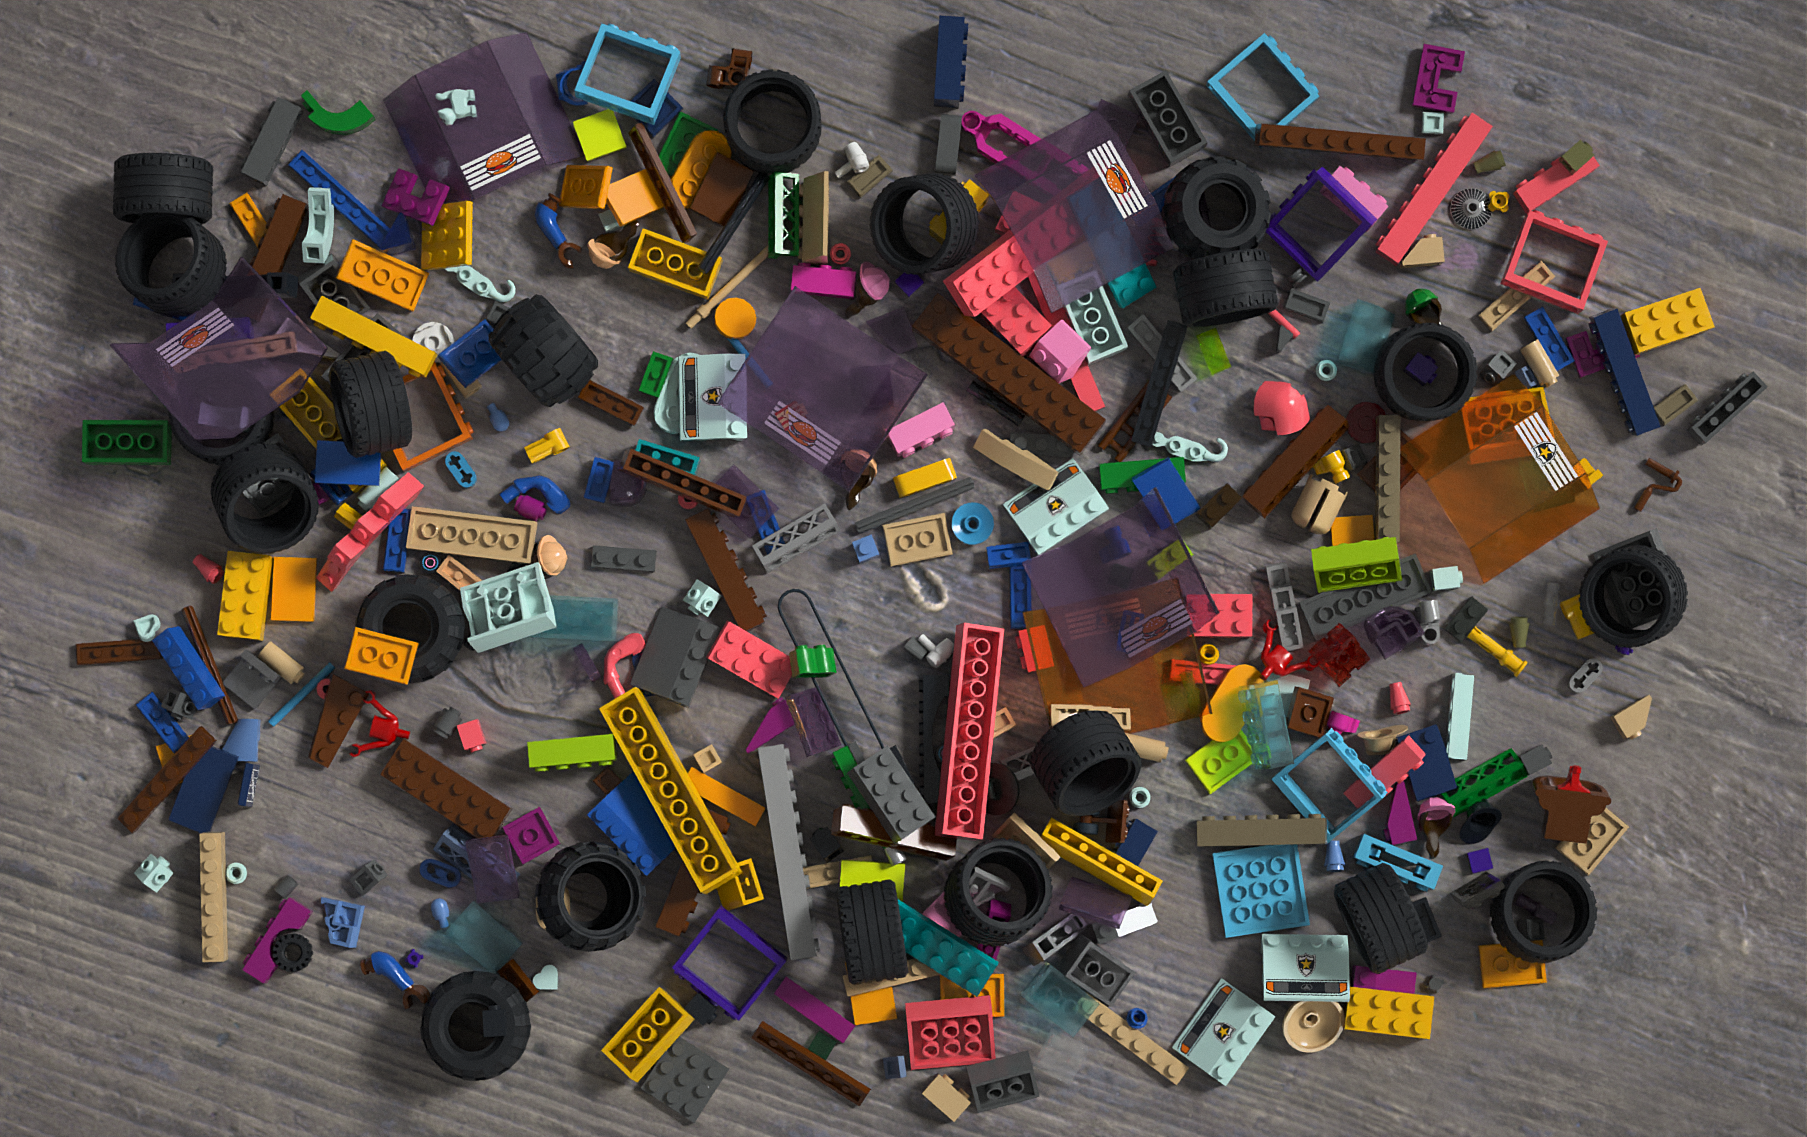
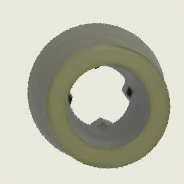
M1493 150L1481 159L1473 162L1477 174L1502 170L1501 167L1506 166L1501 150L1496 152Z
M1511 617L1509 628L1513 647H1526L1530 624L1528 617Z

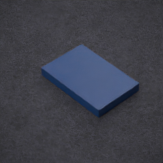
M485 319L438 355L439 360L465 388L502 361L489 343V334L494 329Z
M317 440L315 483L380 486L381 453L376 452L372 455L355 458L349 454L342 441Z
M1169 457L1132 477V481L1164 530L1201 509Z

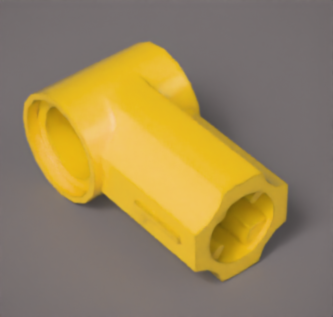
M561 428L547 433L543 436L544 438L524 447L532 464L570 448Z
M344 502L336 511L334 518L352 530L357 520L363 515Z
M1580 594L1560 602L1561 610L1565 618L1569 619L1577 640L1594 633L1582 617L1583 613L1579 607Z

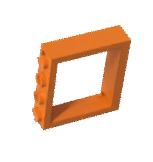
M435 361L429 373L433 372L461 429L462 435L408 460L403 448H396L393 452L404 472L473 440L471 435L474 433L469 421L465 423L462 417L465 412L460 402L456 404L453 398L456 393L451 384H446L443 377L447 375L442 365L438 366ZM411 374L402 377L404 385L417 379V377Z

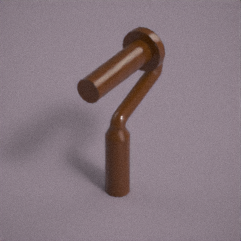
M1649 458L1645 465L1671 479V484L1675 480L1677 483L1674 488L1650 484L1644 489L1634 509L1639 512L1642 511L1652 494V489L1677 492L1682 485V479L1678 476L1680 471L1674 472Z

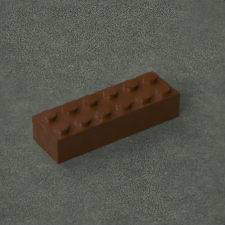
M406 739L402 740L380 774L486 844L491 843L513 809Z

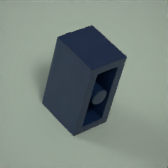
M1135 818L1133 822L1129 820L1126 825L1128 834L1125 842L1116 843L1113 850L1116 851L1115 854L1138 866L1158 831Z

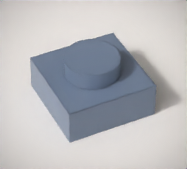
M1529 365L1515 371L1517 382L1524 390L1539 384Z
M904 1055L883 1058L886 1079L907 1077Z

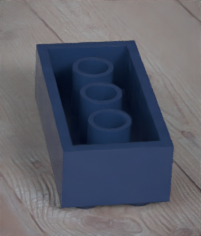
M939 15L934 107L959 108V102L964 101L965 86H961V82H965L966 65H962V61H966L967 44H963V40H967L968 23H964L965 17Z

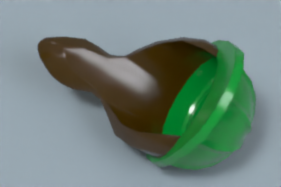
M1416 289L1409 293L1405 301V314L1415 324H1442L1440 322L1442 307L1438 301V296L1427 289Z

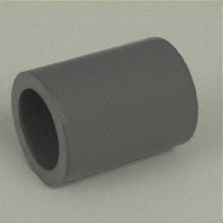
M286 875L275 887V891L286 899L298 886V883L292 877Z

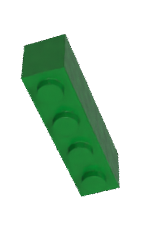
M1184 457L1169 458L1186 483ZM1164 459L1099 464L1100 490L1105 491L1106 494L1118 493L1119 489H1126L1127 492H1138L1139 490L1132 481V477Z

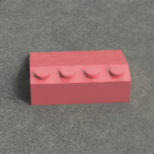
M990 995L905 1003L911 1070L972 1065L996 1059Z

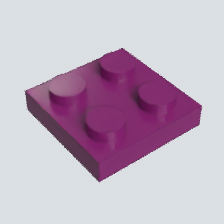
M541 807L502 827L523 865L561 844Z

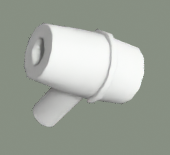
M852 142L845 147L844 150L849 162L835 171V174L840 179L852 169L855 173H863L869 168L867 156L858 143Z
M924 634L918 638V641L929 651V654L926 656L928 663L935 668L945 663L954 651V643L948 638L944 639L937 646Z

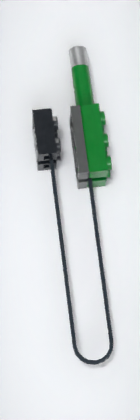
M800 589L787 590L785 593L781 595L780 599L778 600L777 608L779 611V615L795 647L798 646V644L781 610V602L783 598L787 594L792 592L803 594L809 601L820 623V626L831 648H833L834 654L881 748L883 749L884 745L842 663V660L811 598L808 596L806 592ZM811 677L845 746L833 752L834 757L831 760L836 770L841 769L844 775L841 777V780L846 790L851 789L853 796L850 798L855 808L871 809L847 774L851 769L865 761L856 741L849 745L847 744L815 678ZM897 746L891 747L890 750L912 783L915 784ZM882 847L891 866L906 860L903 851Z

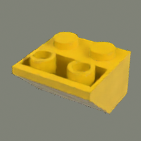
M752 858L738 862L743 873L717 888L721 904L728 911L765 899Z

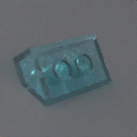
M1357 299L1354 303L1336 362L1375 375V371H1373L1375 359L1378 357V351L1388 339L1395 315L1378 305Z

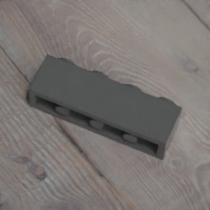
M279 97L276 101H272L268 109L270 114L267 120L264 119L259 127L261 132L257 139H253L250 145L251 152L248 158L245 157L240 166L242 169L241 173L244 176L265 186L268 185L304 112L300 107Z

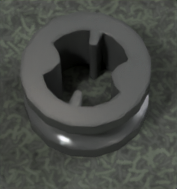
M1302 268L1287 279L1288 282H1292L1293 288L1308 277L1307 274L1302 273Z

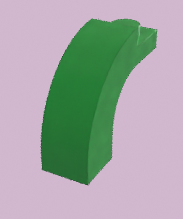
M308 90L301 95L305 100L302 102L303 106L309 113L314 111L308 118L318 128L328 133L337 135L353 134L365 129L376 120L361 100L347 111L332 113L322 108Z

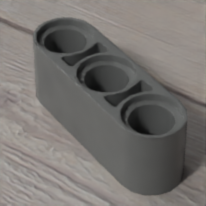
M941 114L935 167L936 174L956 176L962 116Z

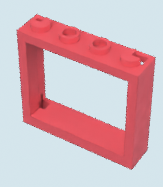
M1529 211L1524 217L1500 284L1579 314L1584 310L1608 241L1604 240L1599 234L1584 232L1581 227L1568 226L1558 218L1551 219L1545 217L1544 213L1540 211ZM1532 223L1597 248L1579 299L1514 274Z

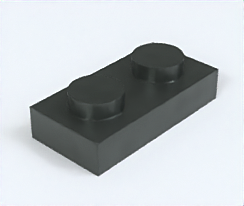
M1472 596L1444 629L1461 643L1486 614L1488 609Z

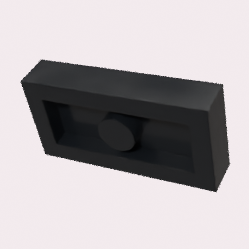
M1424 897L1412 902L1423 926L1427 942L1442 937L1427 898Z

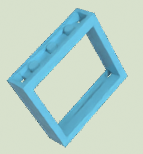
M601 23L575 87V97L654 125L680 62V51L675 46L659 44L653 38L645 39L639 37L633 31L625 32L619 30L613 24L605 25ZM605 36L670 59L651 108L585 85Z
M1265 33L1208 80L1206 84L1208 89L1254 141L1256 124L1219 81L1262 44L1309 96L1276 125L1287 126L1319 98L1317 87L1313 83L1309 84L1304 79L1305 74L1299 67L1295 68L1290 63L1291 58L1285 51L1281 52L1276 47L1278 44L1275 39L1270 35L1267 36Z
M1332 728L1272 778V781L1305 818H1308V814H1321V818H1326L1288 775V772L1328 741L1374 794L1373 797L1336 827L1327 819V844L1382 800L1388 793L1384 784L1380 780H1376L1371 774V769L1357 758V753L1343 742L1342 736Z

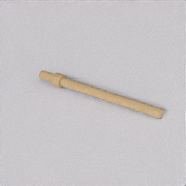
M768 245L705 305L702 304L696 309L697 312L686 322L690 329L702 318L705 319L710 315V311L768 257Z

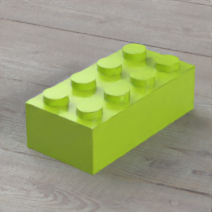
M1383 537L1378 540H1362L1357 543H1342L1337 546H1321L1311 549L1318 593L1402 581L1396 537Z
M613 734L527 742L529 768L535 769V772L549 771V767H556V770L571 769L570 765H577L578 768L592 767L591 763L599 762V766L613 765V761H617L616 738Z

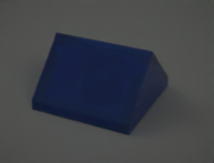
M402 212L398 214L379 247L381 252L390 256L416 249L409 220Z

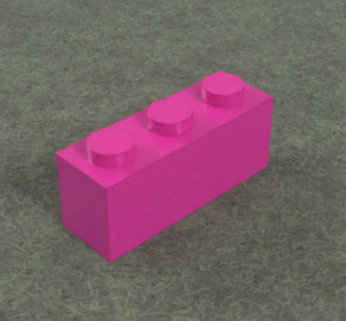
M798 263V266L793 265L791 293L854 300L856 272L852 271V268L840 267V270L831 269L832 266L819 265V268L810 267L811 264Z

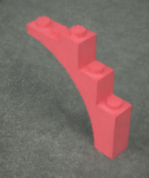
M408 472L380 495L373 508L357 520L350 533L333 547L327 557V562L316 579L331 592L334 591L363 552L417 498L424 485Z

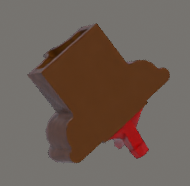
M1570 766L1567 778L1545 775L1538 776L1532 780V787L1539 804L1545 809L1541 831L1545 839L1587 844L1591 817L1602 814L1606 805L1611 804V798L1603 786L1579 779L1581 773L1580 766Z

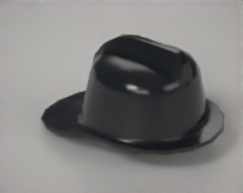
M1485 798L1480 802L1474 803L1468 808L1467 820L1460 829L1461 840L1466 844H1475L1483 841L1500 822L1502 813L1497 808H1493Z

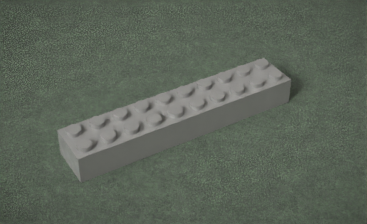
M784 744L758 748L790 959L817 956L816 952L820 951L819 939H814L813 930H817L815 917L811 918L810 909H814L812 896L807 895L806 889L810 888L809 875H804L803 867L807 866L806 855L801 854L800 846H803L804 842L802 832L798 833L797 825L801 823L799 812L794 811L793 805L797 803L796 791H791L790 783L794 782L792 769L788 770L787 762L791 761L789 748H785Z

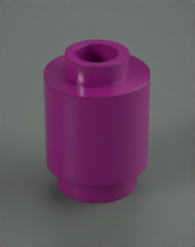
M520 495L514 506V510L518 512V515L538 522L539 519L543 520L547 512L545 503L528 495Z

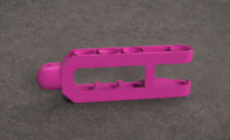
M968 111L962 116L961 126L966 132L974 136L979 154L1050 198L1061 192V190L1056 188L1057 185L1044 178L1052 163L1077 178L1088 171L1085 166L1001 113L985 117L976 111ZM998 128L1043 156L1045 160L1038 171L1035 173L1030 172L1022 167L1020 162L1017 161L1016 163L1003 155L1001 150L998 152L987 145L985 140L991 130Z

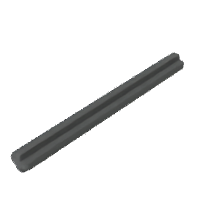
M971 477L965 478L857 521L855 523L856 529L861 534L975 488Z

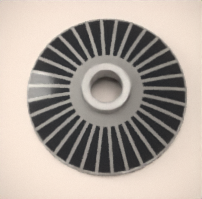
M1476 188L1461 190L1454 196L1450 205V213L1454 222L1467 230L1483 227L1492 215V211L1488 209L1490 199L1483 191ZM1470 204H1474L1476 206L1475 211H1471L1469 209Z

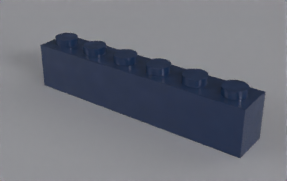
M1611 308L1590 316V323L1588 325L1591 333L1596 335L1598 341L1596 342V347L1599 354H1603L1605 360L1603 362L1604 369L1607 374L1610 373L1612 379L1610 385L1614 394L1617 393L1619 401L1617 404L1620 412L1625 414L1627 421L1624 423L1627 431L1632 433V435L1638 436L1661 427L1618 309Z

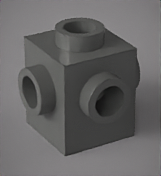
M169 687L161 707L171 711L170 715L182 720L183 717L192 720L197 708L184 688L180 692Z

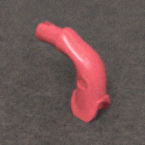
M631 633L615 643L605 655L603 681L605 685H608L614 698L625 693L618 679L620 676L616 671V663L631 654L635 656L646 646L642 635L639 633Z

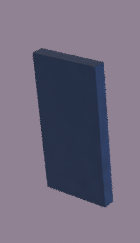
M212 746L184 777L169 821L199 833L211 832L239 756Z

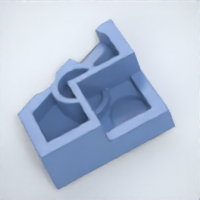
M238 719L222 750L239 756L238 761L258 762L261 720Z
M321 897V904H324L327 916L324 918L329 928L328 936L330 943L348 948H356L365 906Z

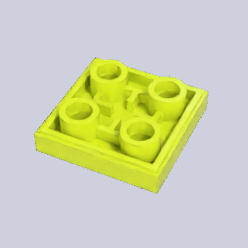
M610 109L573 122L587 162L627 148L614 111Z

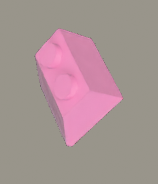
M1060 320L1037 342L1029 356L1059 384L1073 378L1092 347L1068 324Z

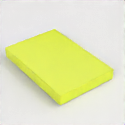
M1241 730L1230 741H1210L1188 757L1185 762L1207 792L1211 794L1261 758V756Z
M841 859L839 887H849L855 884L861 885V883L881 882L882 880L891 879L895 882L897 899L903 902L905 863L891 866L890 862Z

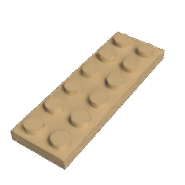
M412 506L406 548L531 564L538 523L535 521Z

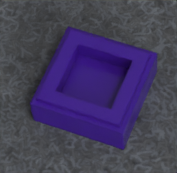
M905 272L894 281L908 297L924 284L918 275L906 274Z
M1488 848L1467 853L1472 874L1493 869Z

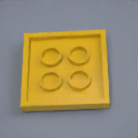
M461 201L443 204L433 226L422 222V270L428 271L472 265L473 202Z

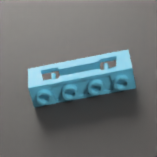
M1366 834L1361 835L1352 857L1357 859L1356 864L1366 868L1369 865L1375 867L1381 863L1388 864L1394 869L1401 882L1408 884V881L1416 883V888L1425 892L1428 889H1435L1443 865ZM1371 845L1383 849L1382 852L1409 863L1425 865L1428 869L1421 866L1416 867L1414 873L1423 876L1420 879L1413 876L1412 872L1388 862L1373 860L1369 858V855L1379 858L1381 850L1375 849Z

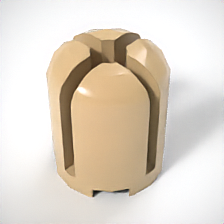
M1309 475L1306 485L1292 511V519L1299 527L1304 529L1323 492H1325L1324 499L1308 531L1318 535L1326 534L1330 530L1348 492L1346 491L1343 494L1338 491L1339 486L1323 478L1321 482L1311 479L1313 475Z

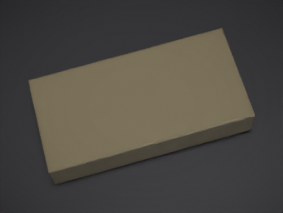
M878 155L869 162V168L865 172L855 174L847 183L862 198L893 170Z
M1684 384L1657 404L1654 410L1659 421L1665 426L1696 403L1698 399L1689 387Z

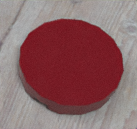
M1361 402L1354 405L1346 417L1350 426L1347 429L1349 436L1362 444L1376 442V417L1386 415L1385 411L1378 404L1371 402Z

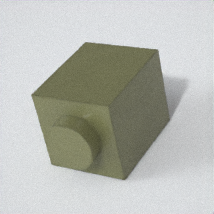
M1579 140L1559 158V161L1573 175L1594 156L1592 153L1593 149L1587 142L1583 143Z

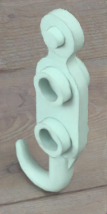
M470 266L444 268L448 272H455L461 284L481 297L491 298L501 303L510 301L515 295V286L510 280H507L510 286L509 293L502 295L497 292L488 278Z
M1159 432L1155 433L1152 443L1154 447L1164 446L1170 454L1184 457V459L1193 462H1219L1228 453L1227 444L1220 438L1216 439L1222 446V451L1219 454L1210 453L1201 444L1182 437L1173 436L1167 439Z

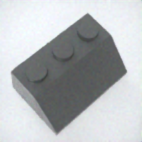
M1028 1050L966 1066L978 1113L1040 1097Z

